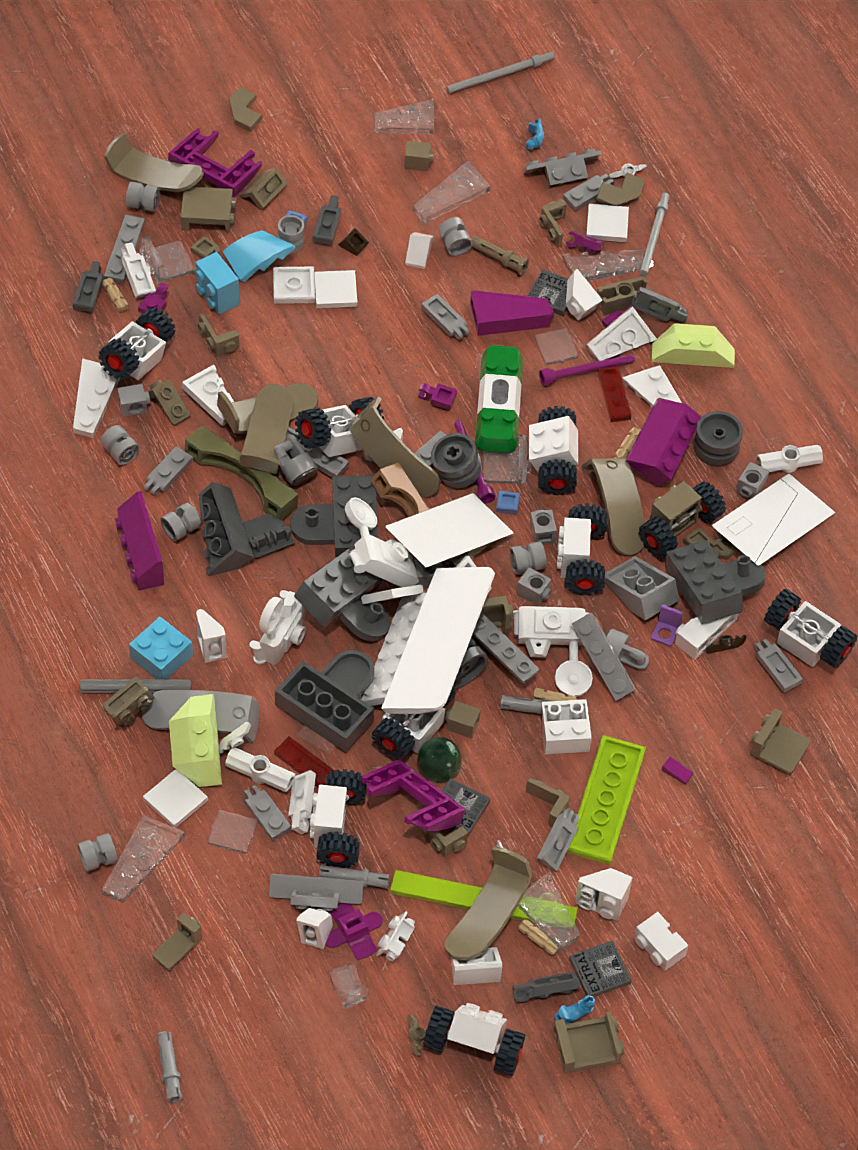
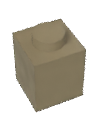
M407 141L405 169L428 171L429 163H433L434 160L431 143Z
M455 701L453 707L448 708L445 715L447 730L472 739L480 721L481 709Z

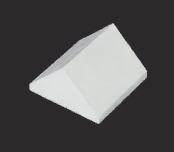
M497 947L487 948L483 954L471 960H458L450 956L453 985L501 982L502 961Z

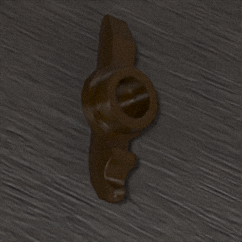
M731 635L720 636L718 642L712 643L706 648V653L711 654L737 648L743 645L747 636L739 637L736 635L734 639H732Z

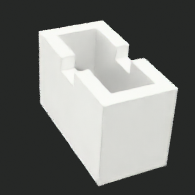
M657 912L636 927L634 938L637 945L650 954L653 963L657 966L660 965L666 971L686 956L688 944L677 932L672 934L668 930L670 924Z

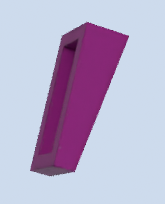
M671 756L662 766L663 772L685 785L693 776L692 771Z

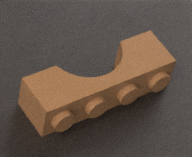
M399 463L380 469L370 480L381 498L397 502L405 510L408 517L429 510Z

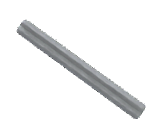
M82 679L80 681V691L82 693H117L132 679ZM140 679L151 693L161 690H191V680Z

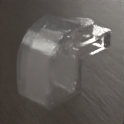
M348 963L328 971L334 991L344 1009L366 1002L365 996L369 995L366 985L361 984L355 965Z

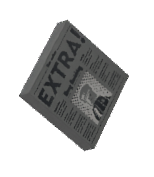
M542 269L528 296L547 298L549 306L553 307L554 313L564 316L568 309L566 306L568 278Z
M450 778L442 792L465 808L461 823L451 828L457 830L463 826L469 836L490 803V798Z
M613 940L569 956L570 963L586 996L595 997L631 984L632 980Z

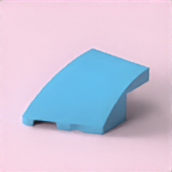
M262 230L237 240L222 252L238 278L246 282L258 269L264 271L277 258L283 260L295 246Z

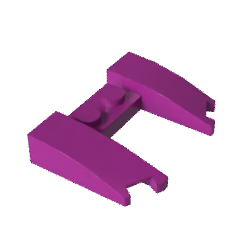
M200 128L193 131L168 153L169 162L201 166L204 171L202 178L217 185L216 188L232 189L233 197H236L247 186L262 167L261 161L255 164L252 160L255 157L253 150L246 153L229 169L207 158L203 154L217 139L219 132L212 131L209 137L199 135Z
M400 759L361 777V782L367 786L369 796L386 795L404 789L409 795L425 806V808L406 816L404 822L407 824H413L426 831H440L456 826L462 821L465 808Z

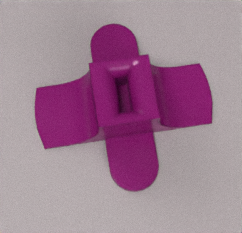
M339 903L338 908H333L332 911H329L338 928L330 932L325 944L327 947L336 948L347 943L357 960L367 958L378 951L369 932L382 925L383 918L379 913L371 912L363 916L359 909L355 910L351 903Z

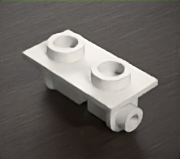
M406 911L399 916L395 915L390 921L388 934H385L378 943L380 949L376 954L377 956L385 953L386 958L392 962L399 958L405 944L398 939L401 938L405 942L408 941L415 929L414 920L410 918L405 919Z

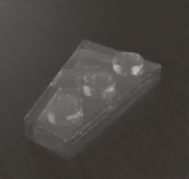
M433 99L376 112L375 133L433 134Z
M548 872L525 891L518 907L563 951L579 938L580 933L552 881L553 878L550 872Z

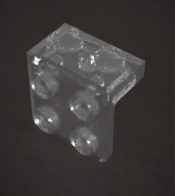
M149 236L141 239L142 247L139 248L140 254L146 260L149 273L153 275L157 284L193 272L194 266L181 241H175L155 248Z
M518 434L517 448L512 453L483 452V476L486 483L526 484L527 473H531V462L527 460V456H529L527 434Z

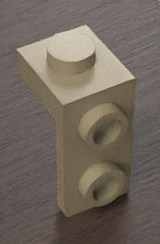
M563 199L541 206V215L539 216L540 224L547 229L550 240L554 241L557 247L562 246L563 233L555 221L565 218L567 204Z
M199 315L200 323L197 324L201 335H205L209 349H213L216 356L233 352L240 348L239 334L236 329L216 336L205 315Z
M170 379L163 383L161 380H158L150 385L151 390L148 391L150 400L156 397L172 425L190 416V412Z
M528 779L526 792L554 805L549 814L548 825L553 827L557 817L568 809L570 796L561 790H555L546 786L540 780Z
M463 826L445 837L439 831H426L418 827L423 835L429 837L435 851H440L444 857L454 851H461L467 844L468 832Z
M185 913L177 918L178 930L153 953V958L167 970H171L202 940L200 923L194 917L189 918Z

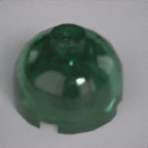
M435 737L423 743L418 751L417 768L426 780L429 781L431 779L441 784L448 782L450 778H456L459 774L462 756L459 747L453 741L445 737Z

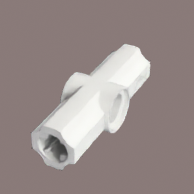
M788 445L782 451L759 454L756 460L758 466L769 472L782 470L792 473L797 470V467L822 463L823 455L819 445L801 448Z
M235 747L230 750L225 761V766L250 776L254 783H266L284 792L290 790L295 779V773L270 763L267 757L262 755L254 756ZM262 768V769H264V770H263V771H257L256 769Z

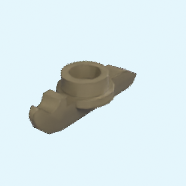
M409 1014L408 1034L411 1049L416 1056H420L423 1047L420 1042L425 1037V1031L418 1025L416 1017Z

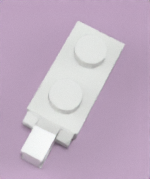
M133 243L124 244L123 248H121L123 255L121 257L122 264L135 298L146 297L148 293L154 295L156 289L143 255L140 256L139 253H136Z
M311 770L295 776L292 783L288 816L292 820L291 829L300 835L308 832L310 824L308 819L311 817L316 773Z

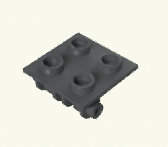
M270 513L243 523L255 559L295 544L290 535L292 534L291 527L285 526L283 520L279 521Z

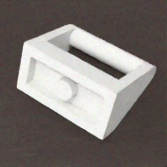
M203 609L197 610V635L205 663L227 658L224 628Z

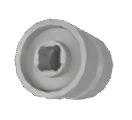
M131 181L126 194V207L134 209L142 207L145 211L155 212L160 196L159 186L146 185L144 187L142 183Z
M294 215L282 217L278 222V238L295 246L290 254L299 252L304 246V222L301 218Z
M453 217L445 220L440 225L439 233L450 255L460 256L471 249L473 242L462 219Z
M120 425L112 426L106 430L100 440L101 445L108 453H111L112 458L119 465L130 463L137 457L140 451L139 445Z
M188 502L177 507L175 513L169 512L160 519L165 533L173 541L186 536V531L192 532L201 526L198 513Z
M540 541L529 543L526 548L523 545L510 548V560L516 575L525 573L529 567L535 571L546 569V554Z
M109 833L97 836L94 842L89 839L77 843L79 855L86 872L99 868L101 863L106 866L118 861Z

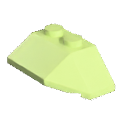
M674 323L652 343V362L734 368L735 349L715 326Z
M214 694L190 697L169 720L173 767L198 787L222 785Z

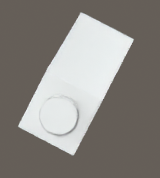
M577 269L567 281L566 306L570 313L579 321L595 311L603 300Z
M308 908L296 920L301 943L323 949L333 927L331 914L322 909Z

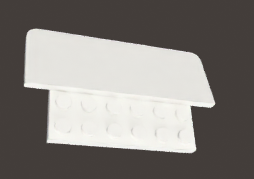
M490 567L436 568L426 593L401 598L381 651L378 654L374 666V679L364 691L361 700L370 706L383 704L382 709L387 714H422L441 709L448 700L495 572Z

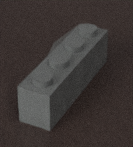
M212 482L198 494L201 520H204L205 524L202 534L207 543V549L204 552L205 558L209 562V567L206 568L208 576L240 569L254 557L231 488Z

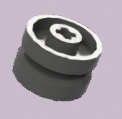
M722 411L709 412L702 416L697 423L694 440L696 455L703 462L715 466L727 465L734 461L739 454L743 435L740 421L735 416Z
M460 433L448 434L440 438L432 448V464L441 482L446 486L456 489L464 488L473 484L480 477L483 470V461L475 443L467 435Z
M472 638L455 678L454 689L462 688L471 683L480 675L488 663V656L480 647L476 646Z

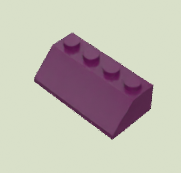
M663 398L656 399L625 461L655 487L670 481L695 433L701 416L687 404Z
M138 491L117 508L118 517L114 518L117 531L121 530L122 535L119 536L121 546L127 549V553H125L127 566H132V570H130L132 583H136L140 591L164 585L162 558L142 491Z

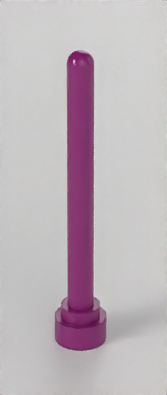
M631 354L557 371L550 370L549 368L539 370L540 382L542 386H547L559 378L633 363L635 356Z
M456 420L454 426L457 433L467 435L462 421ZM481 472L480 477L476 480L479 487L477 496L486 504L492 502L496 495L493 488L486 484Z

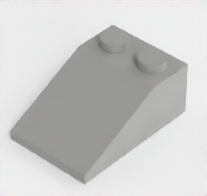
M636 556L605 573V583L632 613L644 620L659 613L662 605L670 607L679 601L675 578Z

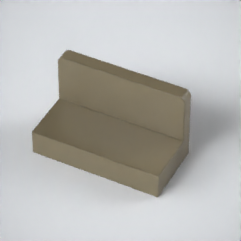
M277 168L265 170L240 194V197H251L256 206L261 209L288 183Z

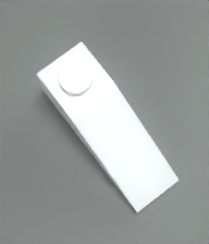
M738 614L702 624L698 617L693 618L685 625L681 624L675 632V645L695 660L737 620Z

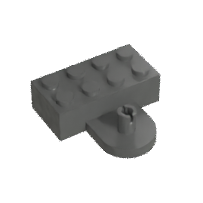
M374 475L332 476L333 504H311L298 508L293 513L290 521L292 535L295 539L307 545L334 544L335 558L352 547L361 539L360 530L348 519L345 513V505L351 498H359L372 508L377 517L376 489L370 481ZM378 520L377 525L369 531V534L378 538Z
M706 540L666 552V572L669 576L675 578L677 588L702 624L741 613L743 596L759 591L766 582V570L762 565L758 566L746 555L739 556L737 560L722 564Z
M353 545L303 581L294 597L324 627L336 618H339L358 637L367 641H377L382 639L390 628L389 615L378 602L362 604L361 597L377 589L383 579L366 571L363 573H356L354 571V564L348 558V554L355 549V545Z
M346 650L337 654L321 672L302 661L275 690V705L344 752H347L374 721V708L359 698L374 679L373 661L368 655L357 650Z

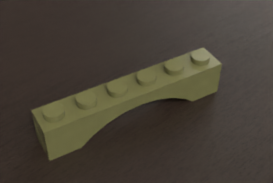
M201 426L185 439V452L193 456V460L200 465L224 468L244 478L258 493L262 501L263 510L279 521L283 520L297 508L298 493L293 488L286 486L276 476H272L266 471L239 465L241 453L233 448L230 443L216 436L213 431H209L204 426Z

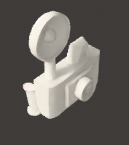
M356 497L351 498L345 505V513L350 522L360 530L361 539L354 544L355 549L348 554V558L354 564V571L356 573L369 572L400 587L416 585L419 579L412 554L394 539L385 542L371 536L369 531L377 525V517L374 511L363 500Z
M282 590L280 597L283 599L273 597L266 604L259 623L260 630L264 632V635L260 642L251 641L249 643V646L253 649V659L256 664L261 665L268 662L275 665L281 660L284 653L289 650L292 643L299 645L302 642L306 632V627L302 626L304 606L294 597V592Z
M519 607V610L513 611V637L518 638V644H526L530 657L546 658L550 645H569V661L562 663L556 670V687L565 696L580 697L587 693L592 684V672L586 664L578 661V645H584L572 623L589 613L585 612L583 608Z

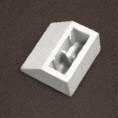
M587 700L542 702V736L545 754L590 752L592 737Z
M612 868L580 877L575 903L585 910H593L600 913L606 919L618 921L629 898L632 877Z

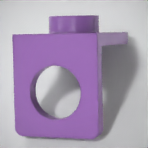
M662 605L659 621L651 636V640L671 647L676 637L675 632L681 624L682 611ZM666 629L671 633V636L663 639L659 636L658 632Z

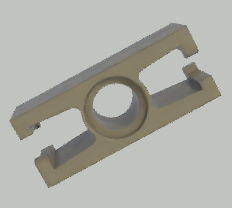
M646 276L597 287V294L603 300L600 303L602 305V315L611 314L617 310H626L631 305V301L640 287L646 289L648 284Z

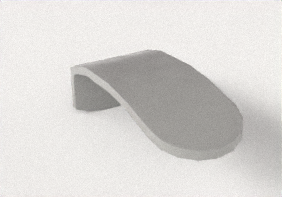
M161 690L152 694L155 697L151 700L153 703L142 711V718L151 729L169 730V720L190 697L214 694L217 732L231 733L245 722H249L251 727L244 737L249 742H254L259 725L260 704L252 696L229 692Z

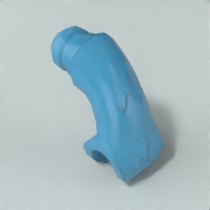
M536 119L535 124L529 122L528 126L529 133L535 135L526 142V148L529 150L540 148L544 139L541 120Z
M587 995L575 1005L561 1006L554 1015L555 1020L564 1019L565 1024H569L590 1013L594 1008V997Z

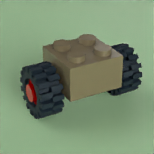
M685 481L678 486H672L667 494L662 497L659 496L653 501L650 519L639 527L640 539L644 541L643 545L647 546L648 551L653 552L654 556L664 558L667 551L677 548V536L695 524L698 517L701 516L702 521L711 523L725 513L726 503L722 501L724 498L722 495H719L720 491L718 489L715 490L713 484L710 485L709 482L705 481L700 482L694 488H691Z

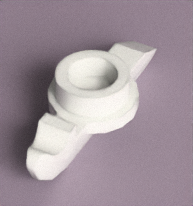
M630 163L624 164L620 171L609 174V177L615 178L622 175L625 177L626 173L634 175L636 171L642 170L647 165L633 166Z
M245 722L224 737L219 744V753L229 750L230 745L232 748L241 745L244 742L242 738L249 732L251 724Z

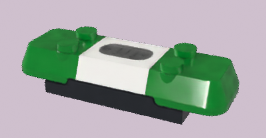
M491 345L482 354L475 445L478 450L483 452L508 454L514 452L517 448L523 356L516 347Z

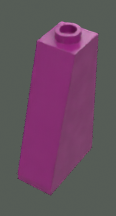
M471 291L470 306L477 336L550 327L551 319L554 318L553 307L549 306L547 298Z

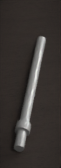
M553 52L540 56L537 54L531 56L528 60L446 86L448 94L529 67L535 68L541 66L544 62L555 59V55Z
M668 193L662 194L660 202L657 203L655 209L656 217L640 269L642 276H647L662 221L668 211Z

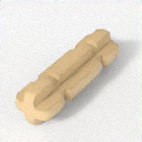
M104 279L102 281L105 291H108L107 294L113 304L116 305L119 312L126 311L128 303L123 298L118 287L114 285L113 279Z
M633 427L630 430L629 435L626 436L620 445V449L616 451L614 458H627L641 431L640 429Z
M535 688L533 693L534 700H577L576 696L568 695L567 697L563 693L550 690L544 692V689Z
M523 920L518 927L519 931L523 934H528L532 941L540 947H545V951L549 954L555 955L560 948V944L555 940H550L551 937L538 927H533L534 924L529 920Z

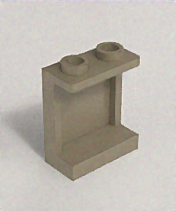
M191 187L183 192L181 230L189 231L190 223L225 225L226 232H230V225H234L235 213H232V209L236 210V197H233L232 189Z
M506 596L486 598L481 613L497 628H501L502 633L508 637L509 629H512V604H508Z
M611 1011L606 1012L603 1018L565 1024L564 1019L554 1021L553 1032L564 1074L620 1064L621 1056L624 1054V1045L622 1040H618V1022L616 1018H612Z

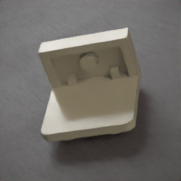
M136 676L103 703L102 706L119 726L127 725L135 718L134 715L139 710L147 709L153 703L151 700L155 697Z
M775 708L771 715L767 714L763 719L761 731L757 730L751 739V743H753L751 755L787 774H791L809 747L810 739L780 724L783 712Z

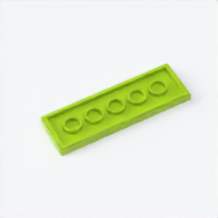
M605 735L602 736L579 808V820L576 824L578 830L566 853L611 865L646 747Z

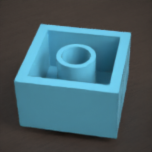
M215 252L197 261L195 271L197 284L195 287L198 294L204 296L209 308L214 309L220 315L238 306L239 279L221 256Z
M158 617L129 644L130 659L154 678L168 679L193 656V647L190 639L163 618Z

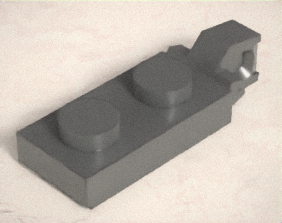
M331 195L329 204L321 207L312 237L313 242L333 245L342 208L338 207L339 196Z
M93 261L90 271L82 273L73 301V309L93 313L104 277L101 274V262Z
M643 287L638 289L631 301L633 308L666 322L676 319L684 323L688 317V310L682 308L681 304Z
M573 971L530 979L528 983L512 985L513 996L516 1002H526L535 996L544 998L556 992L570 993L574 989L580 988V981Z

